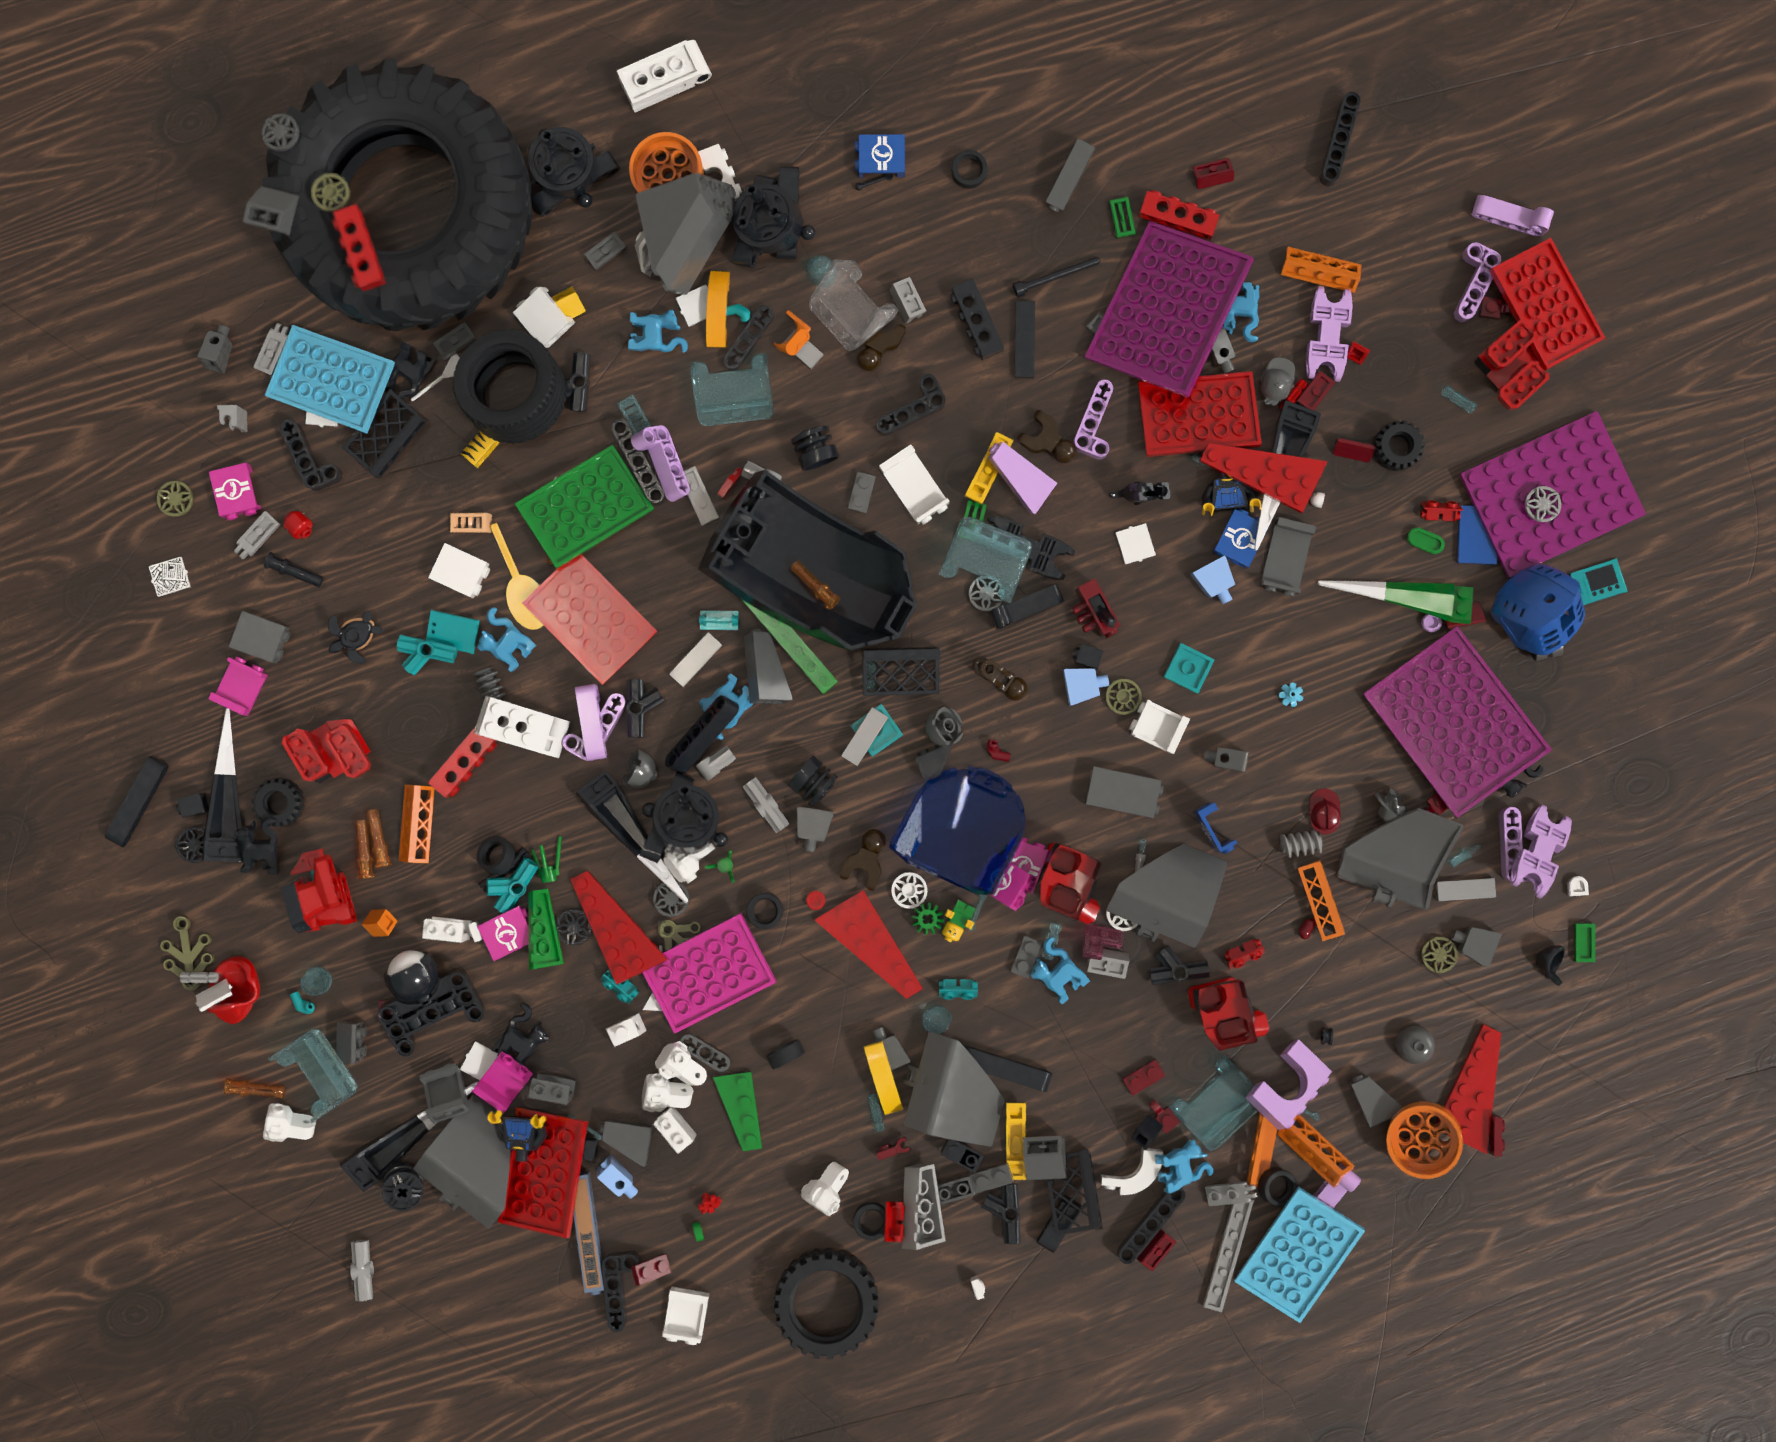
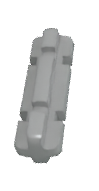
M182 972L180 974L181 983H217L219 981V973L191 972V974L190 972Z

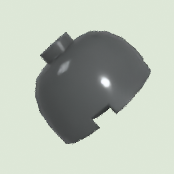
M942 707L929 715L925 723V730L928 738L934 744L949 746L956 744L962 738L963 732H961L960 726H963L959 714L954 709Z
M637 749V752L634 751L625 769L628 770L627 776L623 775L622 783L630 788L640 789L648 786L651 781L654 782L658 771H655L656 764L652 756Z
M1411 1025L1399 1031L1395 1039V1048L1400 1058L1411 1064H1420L1432 1057L1435 1051V1042L1427 1029Z

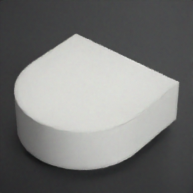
M1580 876L1570 878L1567 883L1568 896L1589 895L1587 881Z

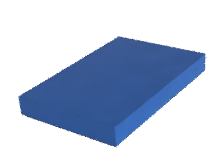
M1461 506L1463 511H1459L1461 517L1458 520L1457 563L1496 565L1497 554L1474 506Z

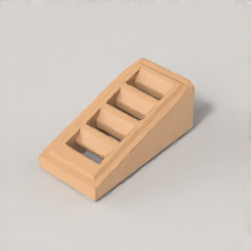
M450 513V532H492L490 527L492 525V515L489 513ZM458 517H461V528H458ZM466 517H468V528H466ZM474 518H476V528H474Z

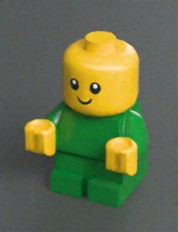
M958 899L953 910H947L945 916L949 921L942 930V934L946 936L945 940L952 942V940L959 941L964 931L963 928L972 929L974 922L970 919L976 908Z

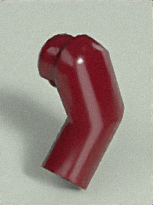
M991 739L988 741L986 749L992 759L1005 762L1010 761L1011 753L1001 751L996 740Z
M1315 918L1306 919L1299 928V934L1302 939H1309L1312 930L1318 927Z

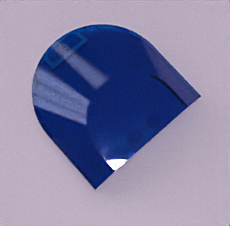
M968 767V769L957 770V768L941 772V775L933 780H928L920 788L893 835L889 846L891 850L909 865L976 895H995L1023 839L1025 832L1024 806L1020 796L1013 790L1012 785L992 771L977 767Z

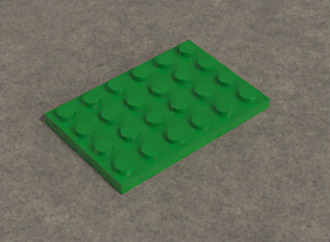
M613 445L515 503V507L555 569L560 568L654 510Z

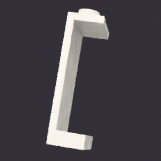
M909 445L879 465V469L917 525L920 523L926 524L932 519L931 516L934 513L938 512L940 514L948 509L947 505L950 501L948 498H945L916 455L912 445Z

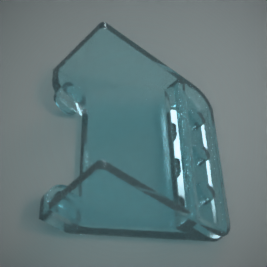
M767 353L757 354L753 357L752 369L709 374L705 363L700 361L691 362V380L697 417L700 424L713 426L767 419L772 416L774 408Z
M965 517L958 525L939 575L951 578L957 574L959 568L999 583L998 596L1003 601L1011 603L1032 546L1024 538L977 519Z
M312 1029L268 1058L270 1062L276 1060L279 1065L285 1067L296 1062L319 1095L320 1099L314 1102L311 1108L314 1116L310 1119L311 1123L332 1111L357 1091L355 1079L321 1030Z
M1226 1055L1216 1063V1068L1220 1075L1189 1104L1182 1099H1178L1169 1107L1209 1151L1218 1149L1258 1112L1245 1098L1254 1085Z

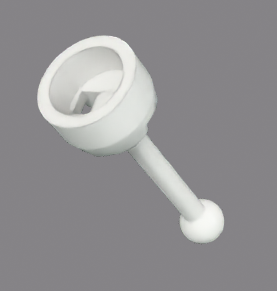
M1313 493L1309 499L1310 503L1315 507L1322 508L1325 493Z

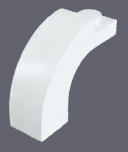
M1142 1148L1140 1164L1132 1174L1127 1176L1100 1175L1101 1185H1104L1105 1189L1111 1190L1119 1187L1118 1192L1120 1195L1135 1194L1144 1190L1156 1179L1162 1165L1155 1164L1154 1155H1163V1151L1161 1149L1148 1148L1145 1150Z

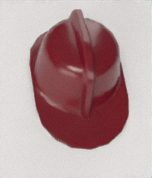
M1319 789L1310 798V822L1316 832L1319 831L1320 834L1327 835L1336 831L1340 825L1339 797L1332 790Z

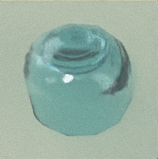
M824 255L815 256L807 263L806 272L813 285L823 287L833 282L836 270L830 258Z
M319 966L308 969L300 981L302 990L311 996H320L327 993L333 982L331 973L326 968Z
M932 1005L924 1011L921 1022L926 1031L940 1034L948 1030L952 1016L945 1007Z

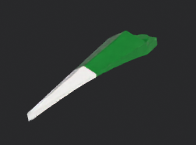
M1318 581L1320 586L1387 601L1449 622L1471 623L1474 587L1454 586L1453 583Z

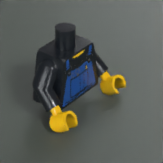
M1221 472L1220 479H1214L1212 483L1208 484L1202 495V515L1205 514V511H1209L1211 516H1213V512L1246 509L1249 505L1250 512H1254V506L1261 510V501L1256 498L1250 487Z
M497 1110L495 1115L491 1111L487 1119L490 1123L495 1124L505 1143L506 1149L516 1150L515 1161H527L528 1151L538 1150L547 1137L546 1118L544 1116L538 1118L537 1114L534 1117L512 1115L501 1118L502 1112L500 1110Z

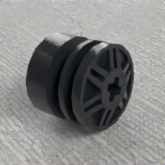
M828 426L809 428L791 439L792 445H798L794 448L795 452H804L798 458L802 471L819 468L839 458L836 445H826L832 439V435H826L830 431Z
M814 755L787 784L796 793L804 788L806 790L803 796L804 800L811 794L813 798L808 803L811 806L821 801L828 794L838 778L835 773L829 780L826 778L831 771L829 768L820 773L819 770L823 763Z
M397 1162L391 1165L384 1174L382 1198L385 1204L392 1210L400 1212L409 1211L416 1207L422 1199L424 1180L413 1169L415 1167L413 1163Z

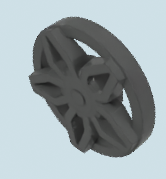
M276 114L266 119L262 129L263 141L269 148L275 151L290 149L295 145L299 137L298 124L292 117L286 114ZM290 121L293 123L294 129L289 127ZM292 138V140L286 145L287 139ZM276 141L278 147L271 145L270 142Z
M679 882L677 884L684 890L688 899L687 903L679 902V897L672 890L669 891L668 888L664 887L666 886L665 883L659 885L654 892V906L660 914L666 917L681 915L689 905V893L685 886ZM661 888L667 891L665 895L661 892ZM658 892H659V894L661 895V897H664V898L660 899V900L657 902L656 899H657V894H658ZM662 901L665 902V905L658 906ZM677 904L685 905L683 909L678 912ZM668 906L670 914L663 912L661 909ZM675 906V913L673 914L671 907Z

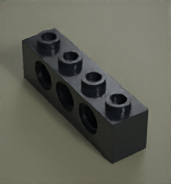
M972 278L952 287L951 300L960 309L958 311L961 322L965 321L968 327L965 330L968 338L973 339L975 343L973 348L977 357L981 356L983 361L1003 352L1004 346L974 279ZM970 299L974 304L971 307H966L963 301ZM977 316L981 319V323L973 324L971 318ZM983 333L987 334L989 340L982 342L978 336Z

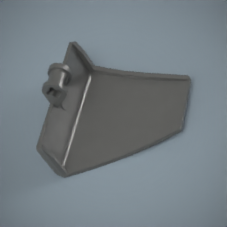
M1182 844L1153 860L1120 882L1106 911L1139 924L1136 935L1147 937L1151 942H1155L1160 933L1195 948L1211 918L1227 862Z
M930 1031L927 1036L920 1066L911 1064L907 1066L909 1070L903 1083L914 1088L904 1125L937 1137L992 1146L1005 1101L985 1071L958 1040Z

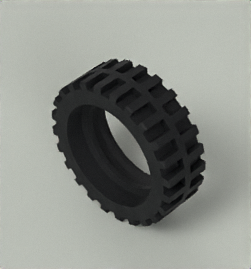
M819 1248L813 1249L812 1253L807 1254L805 1252L801 1254L799 1259H794L787 1270H784L780 1281H778L774 1298L777 1327L781 1328V1335L784 1339L788 1338L790 1345L794 1349L795 1347L800 1348L802 1354L807 1355V1353H811L817 1359H820V1356H827V1359H833V1356L840 1354V1357L846 1356L847 1351L858 1349V1345L861 1342L864 1343L868 1339L870 1331H873L878 1315V1290L872 1274H869L866 1265L859 1263L854 1255H846L843 1250H839V1252L832 1251V1248H826L824 1251H819ZM823 1270L835 1271L847 1277L855 1286L859 1296V1310L854 1322L843 1332L832 1336L817 1335L803 1327L796 1317L793 1304L794 1295L799 1284L810 1274Z

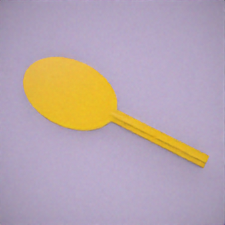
M498 524L490 525L491 530L512 575L506 591L508 607L519 624L531 630L539 629L543 624L522 602L540 585L528 576L519 575Z

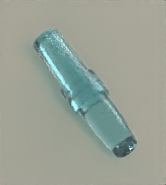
M1476 843L1470 848L1465 849L1460 855L1449 861L1450 865L1454 868L1463 861L1468 860L1482 848V845Z

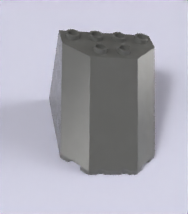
M698 173L635 194L652 271L661 278L665 291H671L676 294L680 293L681 295L688 294L731 221L736 204V192L731 184Z

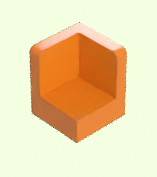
M376 909L369 912L362 926L373 937L389 936L398 921L387 909Z

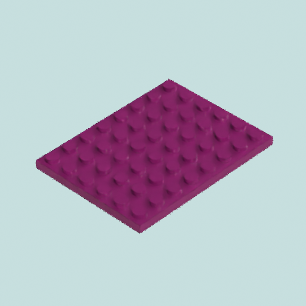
M1149 221L1084 357L1089 361L1189 398L1254 258Z
M1598 411L1459 474L1507 578L1516 575L1525 568L1540 564L1646 515ZM1547 486L1554 489L1560 495L1561 510L1553 520L1543 523L1537 522L1526 513L1525 498L1534 488ZM1544 490L1545 493H1546V496H1547L1548 494H1551V492H1549V491H1547V490ZM1535 492L1531 495L1529 500L1536 499ZM1554 495L1549 498L1550 501L1555 498ZM1555 501L1551 505H1555V507L1557 508V501ZM1530 508V511L1535 516L1536 509ZM1546 513L1543 519H1548L1552 515Z
M1458 626L1363 694L1455 818L1461 816L1552 751L1551 747Z

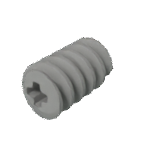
M1311 830L1310 835L1307 831H1304L1303 835L1300 832H1296L1295 837L1292 833H1289L1287 838L1284 834L1280 836L1283 856L1284 853H1287L1288 857L1291 858L1292 852H1294L1296 857H1299L1300 851L1306 856L1307 850H1310L1313 855L1315 849L1322 853V839L1319 831L1317 834L1315 830Z

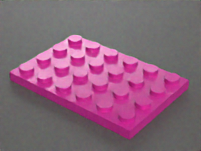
M742 913L663 952L669 960L643 972L674 1034L777 982Z

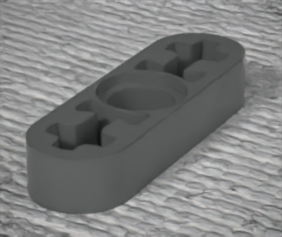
M689 1033L681 1038L680 1042L686 1045L684 1039L688 1040L689 1038L693 1039L692 1043L696 1046L698 1042L701 1043L696 1053L693 1052L695 1049L693 1046L687 1048L688 1052L715 1070L724 1072L730 1067L731 1060L727 1054L697 1036ZM701 1048H709L711 1051L710 1057L703 1058L700 1055ZM714 1052L718 1053L716 1058L720 1060L722 1058L726 1059L725 1063L727 1066L719 1067V1062L713 1060V1063L709 1062L714 1056Z

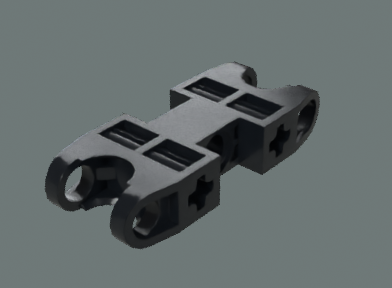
M988 517L987 521L994 524V527L999 532V537L994 541L988 542L979 540L977 545L981 549L1006 562L1010 561L1012 554L1032 562L1028 571L1046 578L1064 580L1066 575L1059 572V569L1055 567L1054 558L1065 554L1074 556L1075 550L1072 547L1047 534H1043L1041 541L1038 542L1021 535L1024 525L1008 518ZM1013 526H1014L1015 529H1014V531H1013V534H1012L1011 538H1009V536H1010V534H1011V531H1012V529H1013ZM1050 541V544H1049V546H1048V549H1047L1046 553H1044V552H1045V549H1046V547H1047V545H1048V542ZM1006 543H1008V546H1007V548H1006V551H1005L1004 555H1002V553H1003V551H1004V548H1005V546H1006ZM1042 557H1043V561H1042V563H1041V566H1040V568L1038 569V566H1039V564H1040V562H1041V559H1042Z

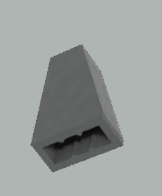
M1077 139L1046 200L1049 203V208L1057 212L1059 209H1065L1096 147Z
M761 629L751 630V633L744 636L750 703L785 704L792 701V694L770 632H762Z

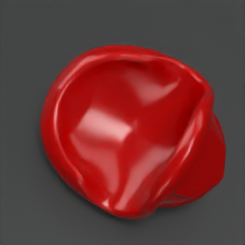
M233 956L223 960L213 971L219 973V981L217 983L227 979L228 983L232 986V995L206 1009L207 1012L214 1013L219 1019L229 1024H236L242 1021L248 1015L253 1003L260 994L259 979L252 962L243 956ZM209 983L208 988L214 986L217 983Z

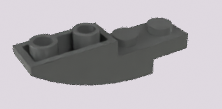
M1005 1163L995 1167L990 1166L977 1170L976 1173L971 1172L938 1184L940 1205L1013 1183L1014 1179L1009 1164Z

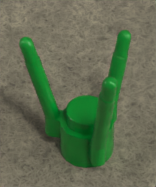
M561 836L558 837L554 869L553 865L547 866L543 845L539 846L543 867L540 866L535 850L531 849L533 860L539 866L537 871L538 877L541 878V883L557 881L556 876L560 875Z
M729 850L727 857L720 859L717 864L705 865V869L718 868L720 872L728 873L731 883H734L733 862L731 860L732 850Z

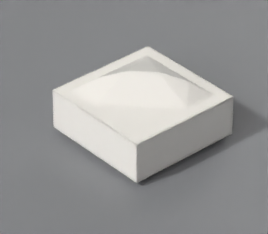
M478 921L468 924V933L473 937L474 942L483 940L477 928L480 925Z
M978 1276L971 1277L970 1280L976 1299L984 1298V1283Z

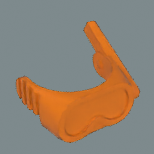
M788 310L786 314L797 325V329L789 340L781 344L774 342L773 345L785 354L796 355L804 344L808 342L810 338L808 332L811 328Z

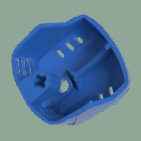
M1535 564L1511 577L1499 590L1491 609V617L1503 627L1516 647L1537 655L1550 654L1564 646L1583 624L1585 609L1579 582L1554 567ZM1549 599L1555 600L1552 603H1546V601Z

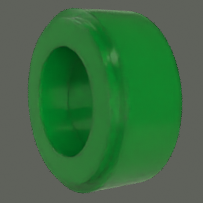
M700 1222L692 1223L696 1241H703L704 1236Z

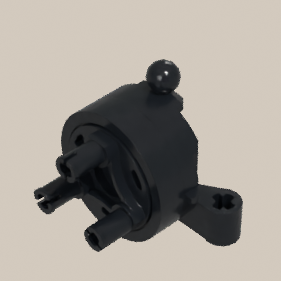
M555 127L542 129L532 143L528 155L529 168L534 177L531 182L538 184L543 189L531 198V202L541 217L547 216L568 198L574 199L578 197V204L581 207H589L593 199L586 192L590 189L591 184L602 178L610 177L620 170L612 154L607 151L595 158L592 151L595 145L593 143L589 144L582 134L571 128Z
M756 175L754 183L751 186L747 185L745 192L738 198L731 219L734 230L739 237L733 254V264L754 268L757 256H761L763 253H782L788 250L795 242L797 243L800 236L805 240L814 238V227L810 225L803 227L804 222L799 206L785 190L777 185L776 178Z
M676 772L670 789L659 797L656 804L646 803L643 805L642 813L646 817H653V827L642 847L641 857L658 863L665 847L670 850V854L674 852L696 854L709 847L712 842L718 847H724L728 843V836L724 832L717 833L719 811L715 800L707 791L693 785L695 779Z

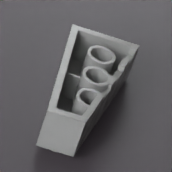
M919 1163L905 1167L903 1206L905 1208L904 1220L902 1222L904 1224V1238H902L901 1249L918 1250L946 1241L934 1164Z

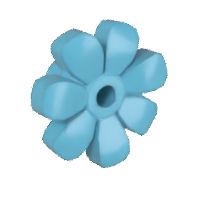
M1290 683L1289 687L1284 684L1281 687L1284 692H1279V698H1284L1282 701L1283 705L1287 706L1290 703L1291 707L1297 706L1296 701L1301 702L1303 700V696L1299 695L1303 690L1301 687L1296 688V683Z

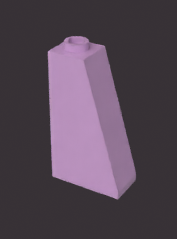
M1004 442L995 443L989 450L990 456L988 459L1027 512L1036 514L1057 482Z

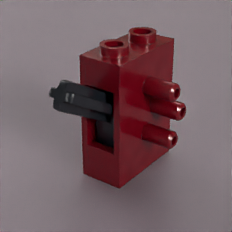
M1094 578L1079 586L1075 592L1081 603L1072 607L1074 614L1086 610V613L1077 617L1079 624L1091 619V622L1082 626L1083 631L1087 633L1095 628L1100 638L1104 635L1108 638L1118 632L1117 628L1121 625L1096 579Z

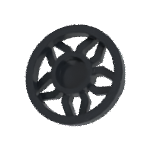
M190 827L180 833L177 838L176 849L183 860L190 863L202 862V858L194 859L197 853L203 856L201 852L203 841L200 838L204 836L205 829ZM193 830L201 831L203 834L197 836ZM189 831L193 835V838L189 837ZM186 834V839L188 841H181L183 836ZM186 843V847L180 846L181 844ZM182 850H188L186 856L182 853Z
M571 909L560 915L556 923V929L561 941L568 945H580L588 940L592 933V928L589 921V931L582 927L588 921L585 912ZM572 912L580 913L582 915L575 919V916ZM568 914L572 917L571 921L568 920ZM565 916L567 924L563 923L560 925L562 918ZM585 917V920L581 923L579 920ZM566 926V930H560V927ZM581 930H583L587 935L580 934ZM568 932L567 940L561 935V933ZM577 934L579 937L584 938L579 942H575V940L577 939ZM570 935H574L573 940L570 942Z

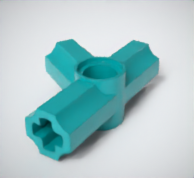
M401 634L397 641V651L411 654L402 666L408 673L414 676L430 658L454 663L457 657V646L438 643L431 639L425 640ZM424 644L430 646V654L424 651Z
M523 858L514 874L510 877L487 878V896L500 895L494 903V908L501 913L512 910L519 897L525 894L526 886L539 868L538 864L529 858ZM516 883L521 884L516 889L512 888V886Z

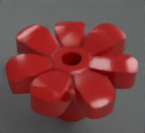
M704 1193L701 1196L703 1199L702 1203L697 1207L701 1214H705L707 1211L711 1214L715 1212L714 1208L720 1206L722 1200L715 1195L709 1196L708 1193Z

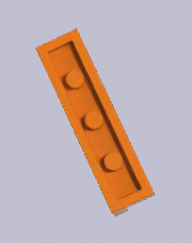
M1287 247L1281 275L1340 290L1350 289L1352 293H1355L1361 278V264Z
M405 785L398 861L429 863L434 788L432 786ZM421 790H428V797L423 802L420 798ZM422 809L426 812V818L423 821L419 818V812ZM422 827L425 834L420 840L417 837V831ZM421 847L423 858L415 859L416 850Z
M1321 860L1298 867L1322 941L1345 935V930ZM1314 867L1316 872L1314 880L1311 881L1305 878L1303 870ZM1313 885L1322 890L1319 900L1311 896L1310 891ZM1323 896H1324V899H1325L1326 903H1324V902L1321 901L1322 898H1323ZM1313 900H1315V901L1318 902L1317 905H1316V907H1315V904H1314ZM1319 904L1328 907L1329 912L1326 918L1318 915L1317 908ZM1328 922L1334 925L1336 933L1325 936L1323 931L1325 923Z
M1260 1112L1246 1180L1248 1185H1255L1256 1188H1258L1261 1175L1270 1169L1277 1128Z
M1297 1114L1294 1120L1302 1128H1297L1293 1124L1288 1129L1279 1130L1277 1135L1335 1188L1339 1185L1342 1178L1353 1170L1355 1166L1301 1115ZM1307 1135L1313 1136L1317 1142L1311 1141ZM1322 1149H1327L1331 1155H1326L1322 1152ZM1336 1162L1342 1163L1346 1168L1342 1170L1336 1165Z

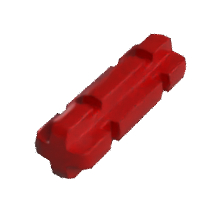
M1299 379L1295 384L1296 387L1292 388L1288 397L1284 400L1295 403L1302 394V391L1308 386V383L1303 379ZM1283 401V402L1280 404V406H1279V409H1280V410L1282 409L1283 403H1284L1285 401Z

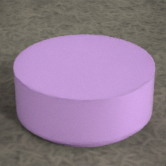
M1426 614L1422 618L1421 625L1425 631L1435 632L1440 629L1442 620Z

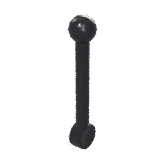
M886 173V176L863 184L857 183L855 188L860 191L863 187L883 180L890 181L893 179V174Z

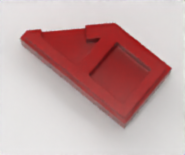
M736 468L734 473L727 478L718 491V496L723 500L726 499L741 477L743 471L741 468Z
M323 848L302 853L294 869L290 872L291 876L314 870V858L324 856Z

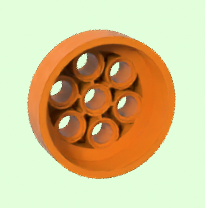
M671 132L656 133L642 140L633 151L629 163L630 179L637 193L680 179L687 174L698 173L704 175L703 163L696 147L685 137ZM659 155H666L664 161H657ZM684 157L685 161L682 164L675 163L676 159ZM653 169L655 172L652 176H646V171ZM672 172V178L665 179V173Z
M1426 1101L1414 1102L1401 1108L1392 1117L1387 1130V1149L1392 1161L1404 1173L1421 1179L1437 1178L1449 1172L1457 1164L1461 1156L1463 1139L1460 1125L1453 1114L1441 1105ZM1418 1115L1421 1120L1414 1123L1410 1120V1117ZM1432 1116H1437L1440 1118V1122L1433 1124L1429 1119ZM1401 1131H1408L1410 1136L1402 1138L1399 1133ZM1427 1132L1430 1137L1423 1140L1419 1137V1134ZM1442 1133H1446L1450 1138L1447 1141H1442L1439 1136ZM1417 1148L1420 1153L1418 1155H1411L1409 1150ZM1436 1149L1439 1151V1155L1432 1157L1428 1152Z

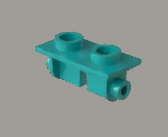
M700 611V630H738L739 611Z
M610 969L600 979L602 985L608 990L612 989L617 994V998L623 1003L627 1002L630 1004L639 993L637 991L638 988L628 980L623 985L621 983L616 984Z
M943 979V981H939V997H943V999L951 1000L954 997H962V999L971 1000L974 997L977 998L978 981H974V979H960V986H956V979Z

